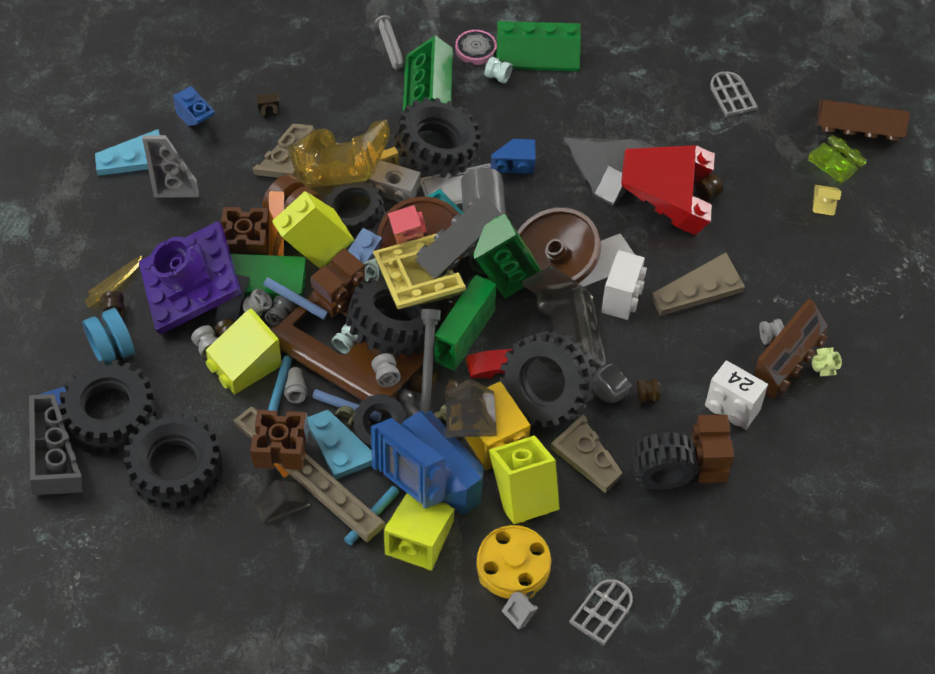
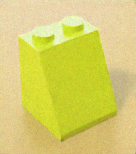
M306 191L272 221L282 238L319 269L327 266L334 256L344 248L346 249L354 241V238L336 211Z
M252 308L247 310L206 349L207 367L212 373L216 372L223 387L225 389L229 388L234 395L278 369L282 364L279 339Z
M535 435L489 450L503 510L513 524L522 523L559 510L556 461Z
M407 493L384 529L385 554L432 571L454 522V508L440 502L424 509L423 503H419Z

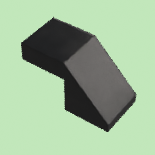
M236 274L242 294L217 306L216 324L228 318L236 322L245 313L242 303L251 282L250 277Z

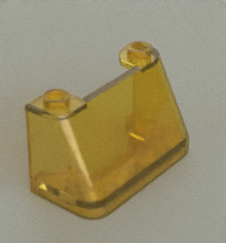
M387 119L375 121L370 125L367 132L352 138V142L338 144L330 130H313L288 147L297 179L309 188L361 182L370 179L375 174L390 136V129Z

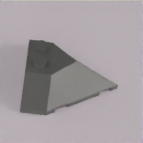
M564 138V142L572 151V157L583 177L589 182L594 197L611 206H614L625 193V188L621 185L624 151L632 148L654 147L637 139Z

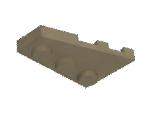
M292 124L278 140V145L273 151H268L264 155L265 160L260 165L256 164L252 169L254 175L279 178L290 174L296 178L315 132L313 125Z
M584 414L551 443L550 449L605 493L622 478V471L608 450L604 449L598 435L588 425V420Z

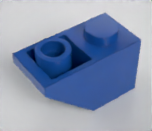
M192 86L173 95L176 113L187 126L199 124L215 115V111Z
M512 139L492 154L490 168L499 173L534 174L535 140Z

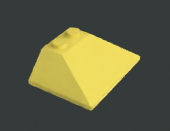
M436 234L373 251L397 309L451 298L462 294L466 290L459 273L454 274L453 270H451L444 277L433 280L417 264V252L425 245L429 247L435 241L433 238Z

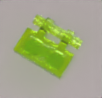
M832 135L828 139V143L832 147L823 143L810 153L808 159L842 184L856 172L857 167L853 164L857 163L862 167L866 159L861 156L858 150H853L847 146L843 139H838ZM839 152H842L843 154H845V155L847 156V158H844L843 156H841V155L839 154Z

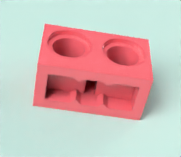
M414 205L388 213L397 244L424 237L423 234L427 233L422 212H417Z

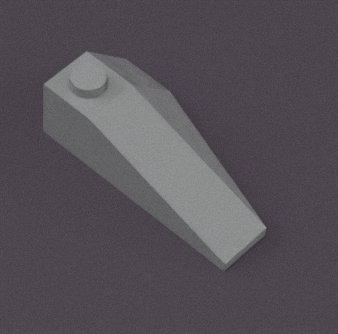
M143 135L142 140L154 197H198L196 178L167 136Z

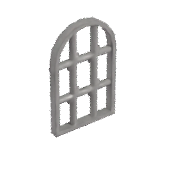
M725 71L719 72L712 77L711 90L726 117L757 110L758 106L739 75ZM727 76L730 82L729 85L723 86L719 77ZM731 77L737 79L739 82L734 83ZM715 79L719 83V87L716 88L713 85ZM742 85L747 95L741 96L737 86ZM733 87L737 96L730 98L726 91L727 88ZM718 90L723 91L726 100L721 101L717 93ZM745 98H749L753 105L752 107L747 108L744 102ZM740 100L744 109L736 110L733 104L734 101ZM729 102L733 111L727 112L724 103Z
M608 579L600 582L591 590V593L570 619L569 623L602 645H605L624 617L628 615L632 606V593L629 587L618 580ZM611 584L606 593L598 591L601 586ZM618 585L624 589V592L618 600L614 601L608 595ZM594 594L602 597L594 609L586 607V604ZM628 594L629 605L625 608L620 603ZM608 601L613 604V607L606 616L602 617L596 611L603 602ZM619 608L624 613L614 625L608 619L615 609L618 610ZM582 610H585L590 614L580 625L574 620ZM596 617L602 622L592 633L585 626L591 618ZM607 624L612 629L603 640L597 634Z

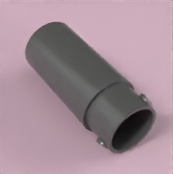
M476 168L463 175L461 179L463 214L469 209L467 206L474 198L478 197L480 199L483 195L502 214H506L503 178L498 171L491 168ZM475 247L473 252L469 254V265L475 272L486 274L473 256Z

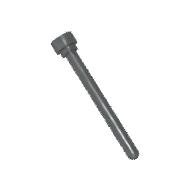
M433 309L421 310V319L423 324H425L421 411H424L426 414L427 411H430L435 325L438 324L441 310Z

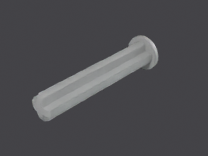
M387 15L380 16L376 19L375 24L380 29L393 68L401 69L404 66V61L391 27V18Z

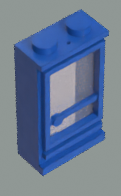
M392 418L371 426L372 468L375 470L379 469L380 472H383L386 477L421 504L423 503L424 509L444 501L445 458Z

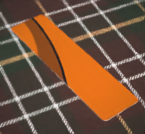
M269 192L268 255L284 256V238H282L272 222L284 211V192Z

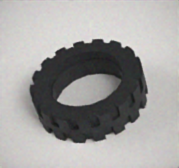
M366 180L344 182L341 184L342 186L335 187L332 190L333 192L327 195V201L324 203L332 207L337 214L343 204L351 199L367 198L371 200L369 207L361 215L353 218L340 217L352 236H357L362 228L367 230L375 228L376 223L381 221V215L385 212V204L378 188L371 182L367 183Z

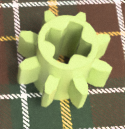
M833 347L817 349L818 354L812 357L813 369L816 372H820L821 377L836 375V370L840 369L842 365L840 354L834 352Z

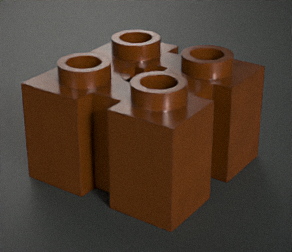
M223 207L221 222L230 254L268 255L269 208H250V212H242L241 207Z
M345 248L331 259V263L327 267L323 266L311 276V285L315 289L312 292L313 301L328 311V314L333 318L338 313L344 312L349 306L348 301L352 299L354 289L359 287L360 282H365L364 264Z
M257 410L255 421L256 435H253L250 449L253 467L273 469L274 463L282 464L283 469L303 470L305 460L304 445H307L309 434L307 412L287 411L286 416H278L277 411Z
M728 414L698 415L696 425L692 426L693 438L691 439L695 445L698 483L728 481L729 467H732L734 460L733 445L729 435Z

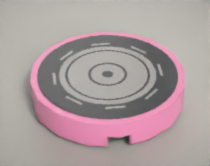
M481 30L467 31L457 38L455 52L458 58L465 63L469 61L474 62V65L484 64L491 57L495 56L496 41L487 32Z

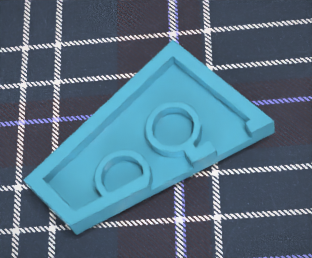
M159 129L144 135H160ZM143 135L95 153L97 175L148 169L142 140Z
M329 410L307 417L309 431L333 478L339 479L372 465V450Z

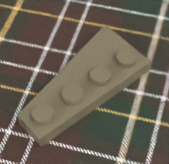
M724 253L652 293L651 299L659 315L663 316L744 292L745 285L727 253Z

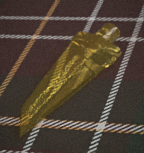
M142 255L88 291L90 296L84 300L85 304L88 307H92L97 301H100L103 293L115 291L136 270Z

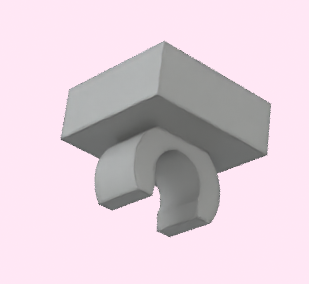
M520 591L512 594L502 610L518 629L525 627L538 609L537 606H533L528 601V596H524Z

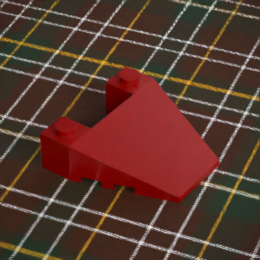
M696 145L626 149L624 151L621 185L643 202L647 200L656 207L655 211L660 215L664 213L672 219L671 223L676 227L697 235L711 222L712 204L693 196L694 182L697 183L700 180H704L714 170L715 154Z

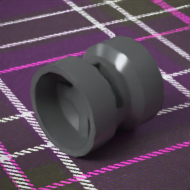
M276 296L272 302V308H269L265 314L266 321L272 326L277 327L295 310V304L283 296Z

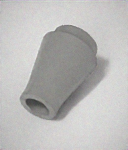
M294 367L288 371L284 395L289 402L300 403L305 400L308 390L302 370Z

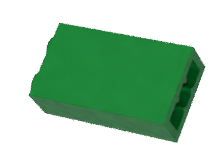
M231 254L236 274L250 277L251 282L244 299L250 296L254 290L261 289L270 296L273 302L274 298L279 294L263 285L267 277L304 297L307 272L305 257Z
M478 275L474 276L435 334L434 362L456 371L495 312L496 284L491 280Z

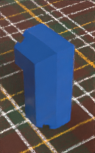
M418 411L405 420L401 426L445 458V500L442 502L448 504L461 514H466L478 506L482 498L484 467L431 411H427V414L424 411ZM400 454L404 461L419 475V468Z

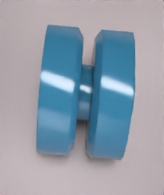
M115 308L102 312L103 325L95 316L82 321L84 331L98 361L104 360L105 365H111L112 360H116L115 352L123 360L135 355L130 334Z

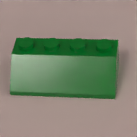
M497 22L496 58L500 62L511 63L512 69L579 71L580 24Z
M436 35L406 55L403 112L407 105L412 106L415 100L422 103L423 98H429L431 102H434L435 98H440L441 103L445 104L451 101L453 48Z
M506 214L495 217L491 222L484 225L473 256L490 280L496 284V288L505 299L544 277L533 254Z

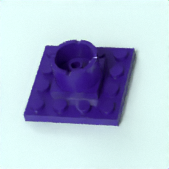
M219 221L185 238H169L168 241L160 243L150 256L138 261L154 327L160 335L242 294L224 230Z

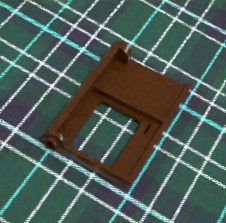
M313 294L310 295V296L307 298V300H309V301H311L312 303L316 304V303L313 301ZM298 306L277 327L274 326L271 329L279 339L280 351L361 401L375 394H386L396 399L397 392L423 366L424 349L422 354L418 355L413 352L412 357L408 358L405 354H400L399 358H395L396 368H398L401 376L400 381L391 387H381L377 383L376 373L372 367L373 359L381 355V350L374 348L371 351L367 349V343L363 342L360 344L358 342L347 354L341 355L294 326L308 312L306 309ZM349 306L341 314L346 316ZM378 409V411L383 414L388 413V411L384 409Z

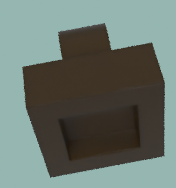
M278 93L256 95L257 107L261 108L263 117L266 116V108H272L274 115H277V106L279 105Z

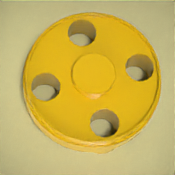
M517 525L504 526L494 530L483 540L477 555L479 581L482 586L497 596L510 599L513 593L520 591L524 596H528L531 599L545 585L549 578L551 568L549 548L544 539L535 531ZM503 540V541H506V542H508V543H507V544H500V543H498V541ZM532 552H540L541 555H533ZM491 570L496 572V574L489 575L486 571ZM521 582H528V583H530V585H529V586H522L520 583H521Z

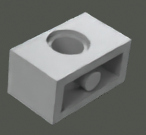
M379 160L370 177V182L378 188L381 197L400 203L406 199L416 197L421 186V172Z

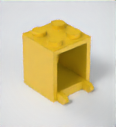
M501 381L459 400L458 404L449 408V415L451 417L457 416V422L450 425L448 430L453 435L461 432L486 471L493 468L489 454L490 449L528 438L530 435L529 422Z

